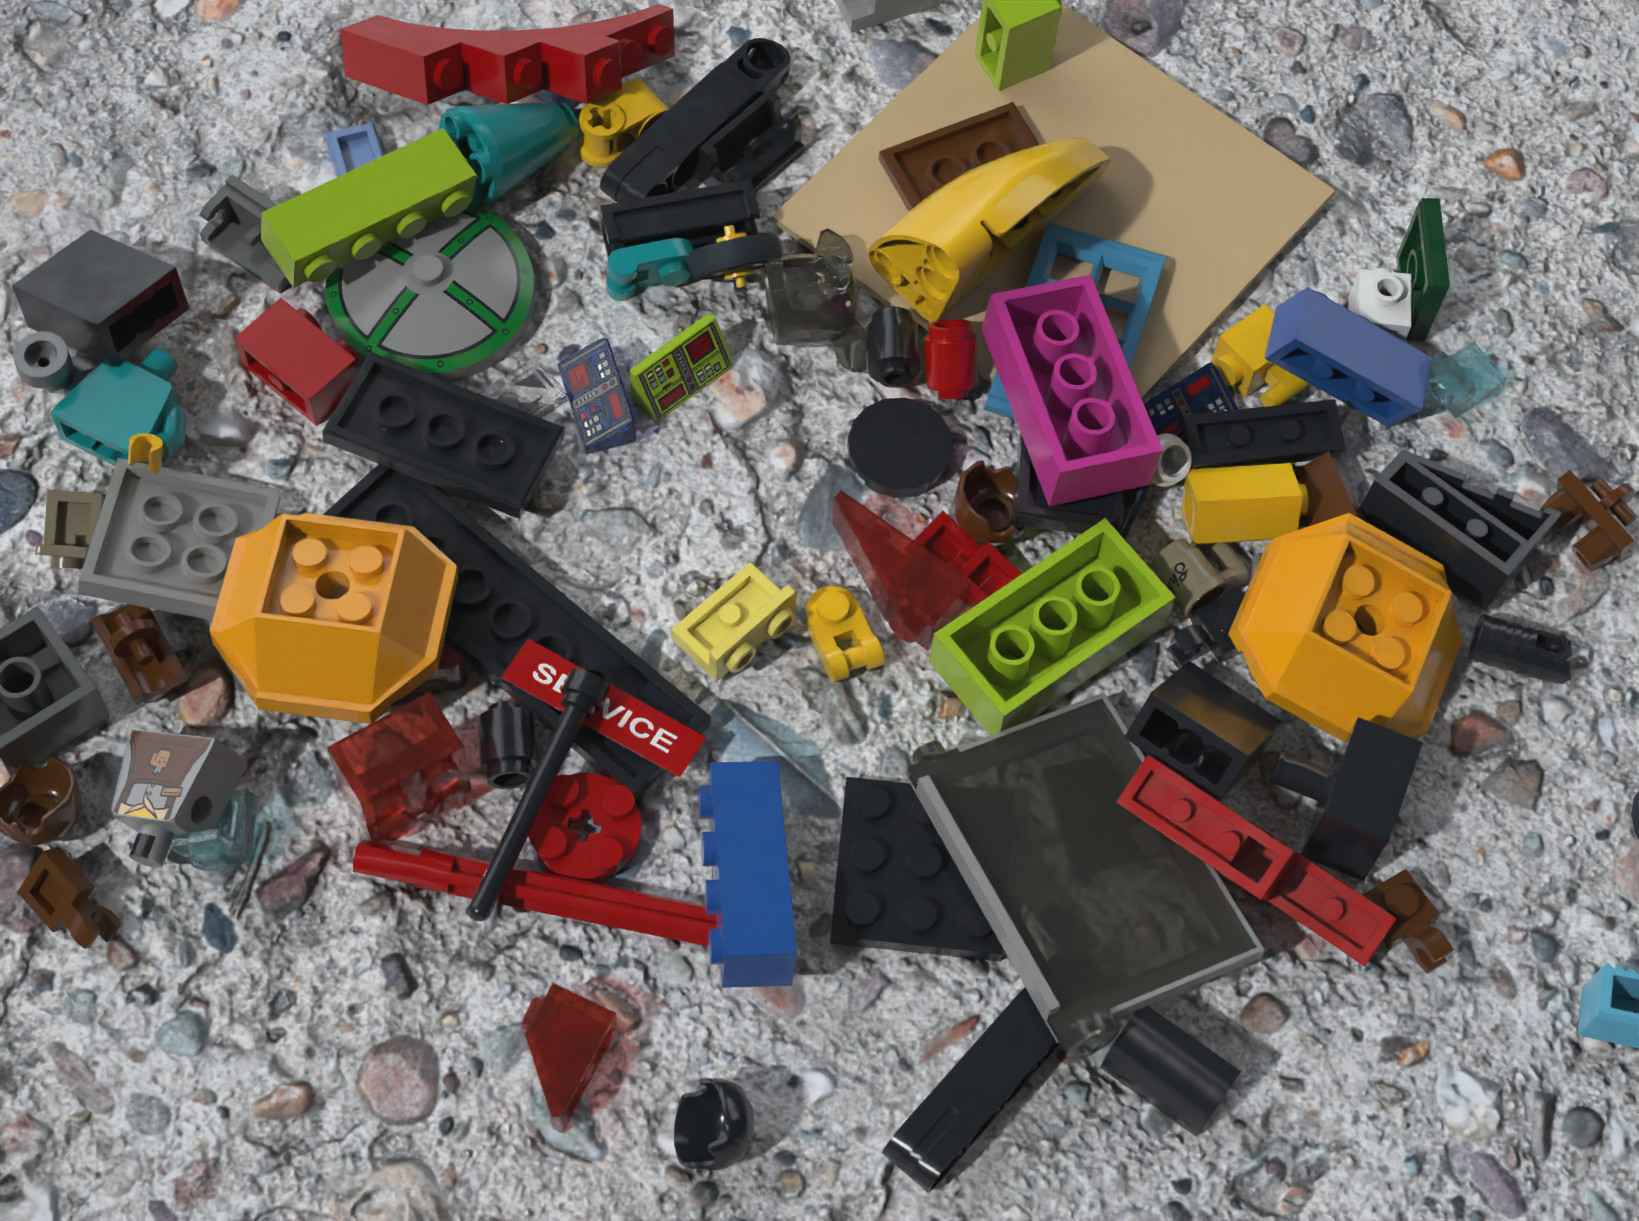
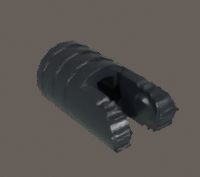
M1482 614L1479 617L1470 641L1468 659L1470 661L1484 663L1491 667H1498L1502 670L1512 671L1516 674L1542 681H1549V683L1563 684L1571 680V661H1567L1569 657H1572L1571 640L1536 628L1494 618L1490 615Z

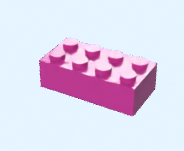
M1091 274L991 294L981 331L1048 505L1054 506L1150 485L1163 450Z

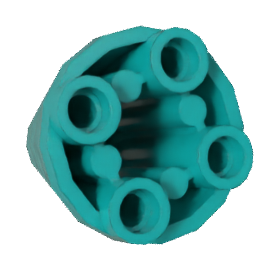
M534 102L456 106L446 110L441 116L439 129H445L477 175L473 201L470 203L471 207H486L494 204L564 152L570 146V143L576 141L579 136L577 118L573 110L566 103Z

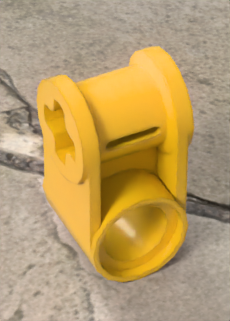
M640 78L626 81L622 84L621 90L588 103L582 108L579 115V123L584 134L579 140L580 157L590 166L607 168L615 158L665 114L669 108Z

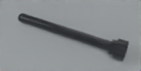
M573 668L569 671L560 690L564 696L561 701L564 710L469 905L468 910L472 919L484 921L490 917L584 719L591 718L594 711L602 709L611 687L598 675L578 668Z

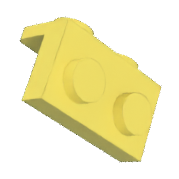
M750 562L671 629V639L717 682L729 671L737 673L746 667L755 656L756 648L769 636L776 639L790 628L796 618L797 592L790 585L780 590Z

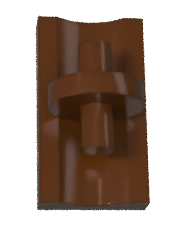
M1569 470L1557 479V491L1540 508V512L1543 513L1546 507L1563 513L1552 529L1557 534H1560L1578 519L1585 525L1590 532L1572 545V551L1590 572L1608 563L1613 558L1621 564L1632 555L1633 552L1630 550V547L1633 545L1634 539L1614 519L1613 515L1625 527L1632 524L1638 518L1627 505L1636 491L1629 483H1624L1613 490L1603 478H1600L1590 487L1601 499L1599 502L1575 474Z
M126 604L116 611L91 618L94 628L136 705L144 701L153 703L175 692L177 685L188 680L184 669L150 608Z

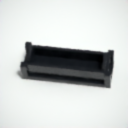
M751 179L600 206L601 232L607 258H609L613 251L620 248L672 238L689 240L692 242L693 249L695 250L717 243L716 239L726 236L724 227L734 225L736 234L746 233L747 236L758 234L755 219H760V211Z
M1335 399L1184 415L1173 429L1174 435L1179 437L1191 452L1192 462L1190 469L1308 461L1316 459L1327 451L1337 455L1338 458L1346 449Z

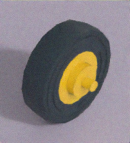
M734 225L724 227L726 236L716 239L717 243L697 248L689 253V263L694 279L707 280L724 277L725 280L735 279L737 288L747 286L745 277L755 274L754 270L776 264L782 260L780 243L775 233L749 236L746 233L736 234Z

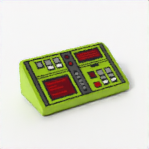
M711 313L703 316L630 369L631 399L651 420H661L731 369L733 365L731 354L717 320Z

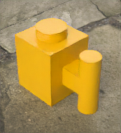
M1266 304L1219 336L1211 360V364L1214 366L1219 378L1225 384L1234 386L1244 398L1267 383L1271 388L1260 396L1264 407L1283 405L1311 385L1264 359L1275 314Z

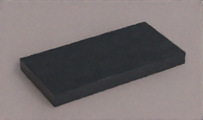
M370 352L323 429L322 435L323 442L521 519L564 439L565 427Z

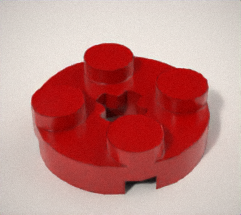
M596 773L560 774L556 777L528 836L529 844L533 854H535L537 860L543 865L544 870L548 874L598 884L607 881L608 876L616 874L622 867L624 871L633 862L639 851L642 838L641 815L635 803V797L628 787L618 784L612 778ZM581 818H591L594 825L601 827L599 833H590L587 841L577 840L576 830L570 828L573 822H580Z

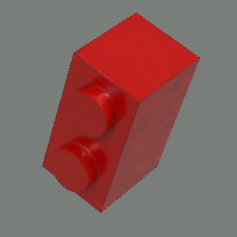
M282 298L277 300L235 337L242 365L315 426L337 408L358 373V356L344 340L337 338L335 341L332 340L321 330L317 320L307 310L303 308L296 310Z

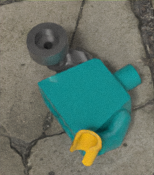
M43 331L27 335L15 347L14 363L19 376L26 384L34 388H43L50 393H61L65 396L50 412L61 440L116 466L117 459L121 458L128 460V465L130 466L137 462L148 464L149 471L154 473L161 471L162 462L184 449L186 416L175 387L168 382L178 369V364L166 352L152 348L139 366L121 360L111 367L79 351L76 352L74 357H71L65 341L60 336L52 332Z

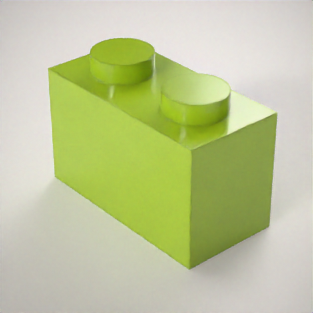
M1061 0L982 1L974 56L998 91L1050 70L1053 50L1056 45L1059 18L1062 14Z

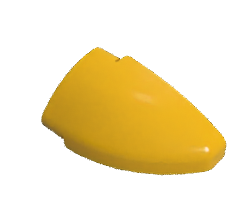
M1075 137L1020 150L978 166L939 188L905 214L872 244L868 250L869 261L875 271L918 314L929 321H937L974 286H978L989 279L1045 228L1048 222L1057 217L1101 177L1111 159L1093 142L1086 138ZM1015 225H1017L1018 229H1017V230H1012V228H1013Z

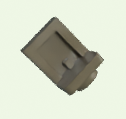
M48 489L44 544H36L35 555L52 556L51 567L82 569L106 494Z

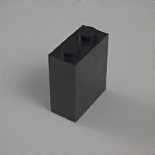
M91 229L12 285L29 328L37 332H52L60 336L67 346L111 367L115 366L190 309L175 266Z
M1188 661L1150 693L1124 738L1218 801H1221L1255 766L1282 721L1191 661Z

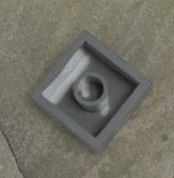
M39 606L34 607L0 628V762L12 778L20 765L25 764L30 767L110 716L97 687Z

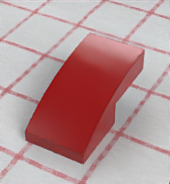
M944 511L903 551L929 576L972 607L1022 574L989 541L981 547Z

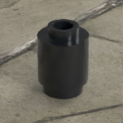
M890 306L875 311L871 317V322L867 326L868 373L872 379L880 382L883 386L890 388L905 386L915 379L921 370L918 324L913 320L912 313L902 307Z
M501 701L494 703L488 707V711L482 713L477 719L481 771L487 775L488 784L494 788L514 789L526 786L538 764L533 713L525 708H521V705L517 702Z

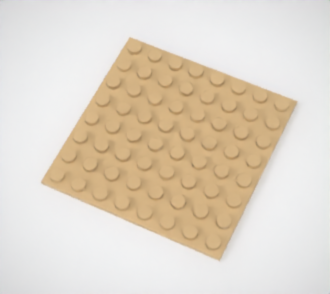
M1061 3L1062 14L1059 18L1056 45L1053 50L1050 70L998 91L974 56L980 21L979 17L772 215L771 222L885 306H897L909 310L912 313L913 320L918 324L919 331L929 335L928 325L932 321L918 314L875 271L868 258V250L872 244L908 213L906 206L878 160L879 151L1014 102L1039 145L1075 137L1086 138L1111 159L1103 175L1055 217L1051 223L1166 256L1130 369L1143 401L1333 197L1335 190L1063 3ZM1017 225L1012 228V230L1018 229ZM1046 227L989 279L978 286H974L938 319H964L971 322V332L977 336L978 374L991 384L997 370L981 331L990 295L1026 287ZM1057 254L1049 278L1060 281L1090 275L1094 264ZM832 259L843 262L845 266L835 263ZM1103 267L1096 289L1100 294L1133 303L1140 278ZM1104 307L1116 338L1121 339L1129 314Z

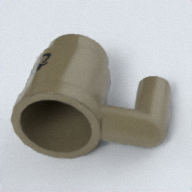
M1184 538L1167 545L1153 559L1151 566L1158 573V578L1176 597L1175 602L1187 618L1191 619L1195 610L1223 597L1227 592L1249 581L1251 575L1249 568L1227 542L1216 543L1209 550V555L1223 570L1219 573L1198 548H1192Z

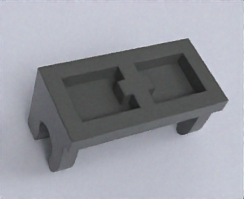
M231 175L225 181L226 184L205 204L199 216L209 221L200 232L201 239L204 243L272 289L281 293L290 282L261 241V213L277 206V204L234 175Z

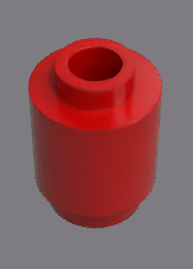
M944 319L931 322L928 325L929 335L924 337L927 388L938 391V397L942 399L967 397L969 389L979 385L977 336L971 332V322L964 319Z

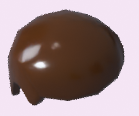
M981 460L975 462L962 473L956 488L953 509L957 523L968 536L983 542L1009 543L1019 538L1027 530L1028 527L1013 525L1017 476L1013 474L1010 467L1005 466L999 469H991L985 467L984 461Z
M51 756L48 758L47 765L43 768H32L25 764L20 765L11 781L6 782L0 787V832L6 837L25 845L46 844L68 834L82 811L80 788L73 768L57 757Z

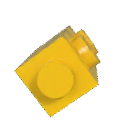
M1291 463L1190 469L1184 480L1181 513L1191 544L1271 540L1297 531L1300 516H1306L1308 512L1307 488L1305 484H1298Z

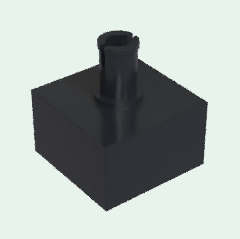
M1358 717L1333 765L1331 764L1329 769L1281 750L1268 783L1316 800L1315 806L1317 809L1300 854L1313 862L1364 881L1390 840L1423 742Z

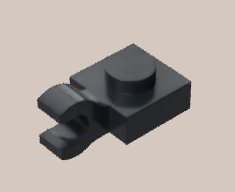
M1240 589L1195 610L1190 620L1192 625L1174 634L1173 637L1177 643L1169 646L1168 651L1179 667L1188 661L1192 662L1209 651H1212L1219 663L1242 653L1238 652L1228 635L1244 598Z

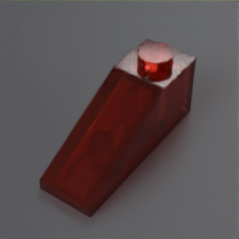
M840 490L834 497L832 524L884 620L889 623L891 630L899 638L909 643L916 642L926 650H929L932 647L934 633L952 622L967 605L971 580Z

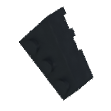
M1402 450L1378 475L1365 496L1360 509L1366 522L1441 563L1444 566L1448 585L1486 612L1538 552L1563 513L1546 507L1542 513L1513 501L1514 493L1498 488L1494 494L1464 482L1466 474Z

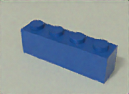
M778 761L710 762L708 785H698L697 797L699 820L709 819L710 831L702 832L701 834L702 866H712L713 880H705L706 915H716L717 929H709L708 933L710 965H720L722 988L792 986L797 948Z

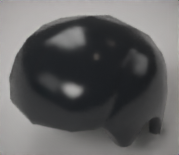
M723 1078L700 1079V1085L706 1086L704 1089L685 1093L679 1100L674 1121V1148L679 1163L687 1169L723 1170L739 1161L750 1144L754 1133L753 1107L741 1085Z

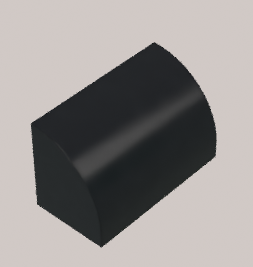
M1149 1006L1134 1012L1100 1066L1102 1070L1196 1137L1241 1072Z

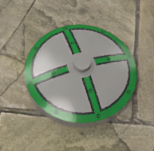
M469 205L456 216L446 217L444 215L426 224L418 234L410 238L403 239L399 237L382 245L374 255L367 259H353L336 267L333 273L326 279V299L330 319L338 338L344 340L355 351L359 362L362 364L368 354L373 352L447 382H454L471 377L490 368L515 347L526 331L532 317L535 302V286L531 260L523 243L514 231L495 215L477 206L471 207Z

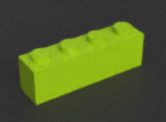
M442 128L262 212L261 241L293 288L307 281L318 282L327 278L336 267L353 259H367L374 255L382 245L399 237L403 239L410 238L418 234L426 224L444 215L446 217H453L463 212L473 201L477 175L445 129Z

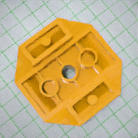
M303 513L298 516L281 514L262 529L235 539L210 627L212 643L229 668L244 685L245 691L258 710L372 724L390 709V704L412 692L437 672L458 581L457 565L414 526ZM334 596H341L338 599H328Z
M1351 513L1276 537L1266 545L1228 633L1238 652H1243L1250 673L1266 700L1345 742L1358 717L1413 739H1418L1426 734L1463 643L1453 606L1452 591L1448 586L1444 566ZM1355 621L1362 625L1366 634L1358 629Z

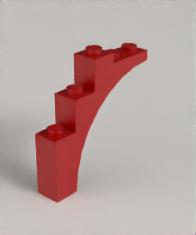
M659 4L628 15L556 28L529 30L451 29L406 23L376 15L340 29L345 77L426 105L464 90L504 104H510L541 90L588 104L621 90L622 78L675 56L673 8Z

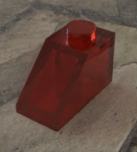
M552 983L544 999L538 996L533 999L525 1013L521 1028L526 1030L525 1039L528 1054L552 1129L564 1133L617 1032L616 1012Z

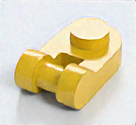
M837 586L822 587L813 592L807 600L805 624L831 682L835 683L849 678L850 671L864 666L867 670L883 666L885 658L880 642L872 633L854 595L846 589ZM850 639L855 644L854 647L843 651L837 647V644Z

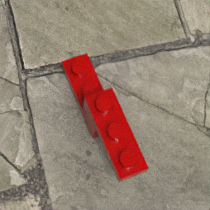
M1150 755L1146 756L1116 801V803L1260 900L1270 902L1364 967L1368 964L1397 921L1396 917Z

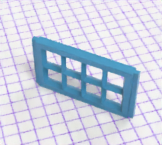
M1048 222L1026 287L1057 281L1049 278L1057 254L1094 264L1091 277L1096 288L1103 267L1140 278L1133 303L1098 293L1104 307L1129 314L1121 339L1117 340L1128 367L1131 369L1166 256ZM996 371L984 410L1015 419L1000 377Z

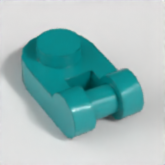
M672 238L613 251L609 255L607 262L606 291L608 295L614 300L626 301L634 296L636 289L658 284L676 286L686 282L692 273L689 263V253L694 250L692 242L683 238Z

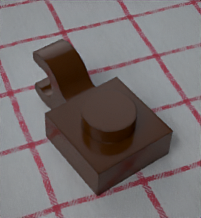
M60 847L41 853L17 891L52 932L68 928L75 942L85 949L92 946L98 935L105 942L111 941L121 926L119 918L111 910L88 900L95 886Z
M1406 869L1362 894L1397 918V921L1383 940L1389 949L1404 942L1419 966L1427 974L1447 962L1445 956L1452 953L1453 948L1442 932L1430 926L1436 922L1440 913Z

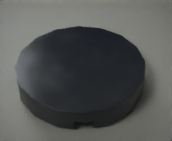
M905 397L883 399L867 406L853 420L847 440L848 461L855 475L857 472L859 477L865 481L864 485L872 491L893 498L915 497L926 492L928 487L934 485L937 480L939 482L947 473L953 451L951 431L942 416L925 403Z

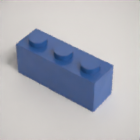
M1306 287L1276 307L1264 358L1387 427H1391L1422 410L1432 357L1414 348L1409 342L1393 336L1372 324L1367 318L1351 312L1330 300L1325 294L1314 291L1309 287Z

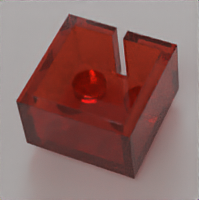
M430 692L327 747L340 792L370 841L380 842L384 839L393 841L401 838L414 828L416 821H418L417 816L426 812L429 815L435 811L437 813L447 812L458 806L465 799L466 794L472 791L464 746Z

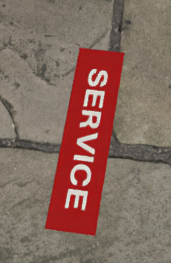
M528 639L501 678L563 712L564 707L561 701L564 696L560 690L569 671L573 668H582ZM609 684L611 690L602 709L594 711L591 718H585L583 724L680 778L706 737Z

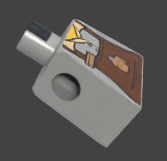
M131 729L111 807L113 817L138 832L129 857L140 864L153 868H162L173 840L198 844L207 841L239 783L248 761L216 738Z

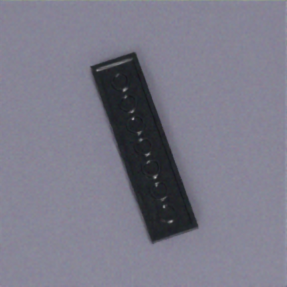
M378 464L323 514L414 526L456 564L458 581L444 640L520 705L531 711L533 716L552 732L562 711L501 678L528 639L582 669L598 675L609 684L699 734H702L711 725V716L433 485ZM583 723L571 746L573 750L604 776L612 778L618 784L628 787L632 791L635 801L666 771Z

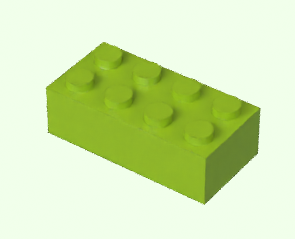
M1104 518L934 633L929 663L985 730L992 735L1030 721L1165 627L1176 597L1108 520Z

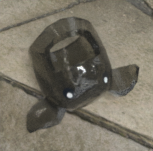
M827 228L820 231L815 250L816 254L778 256L768 258L765 262L764 282L772 335L776 345L832 344L836 358L842 367L854 373H861L867 369V333L855 319L858 309V291L856 280L851 270L853 253L849 244L841 235Z

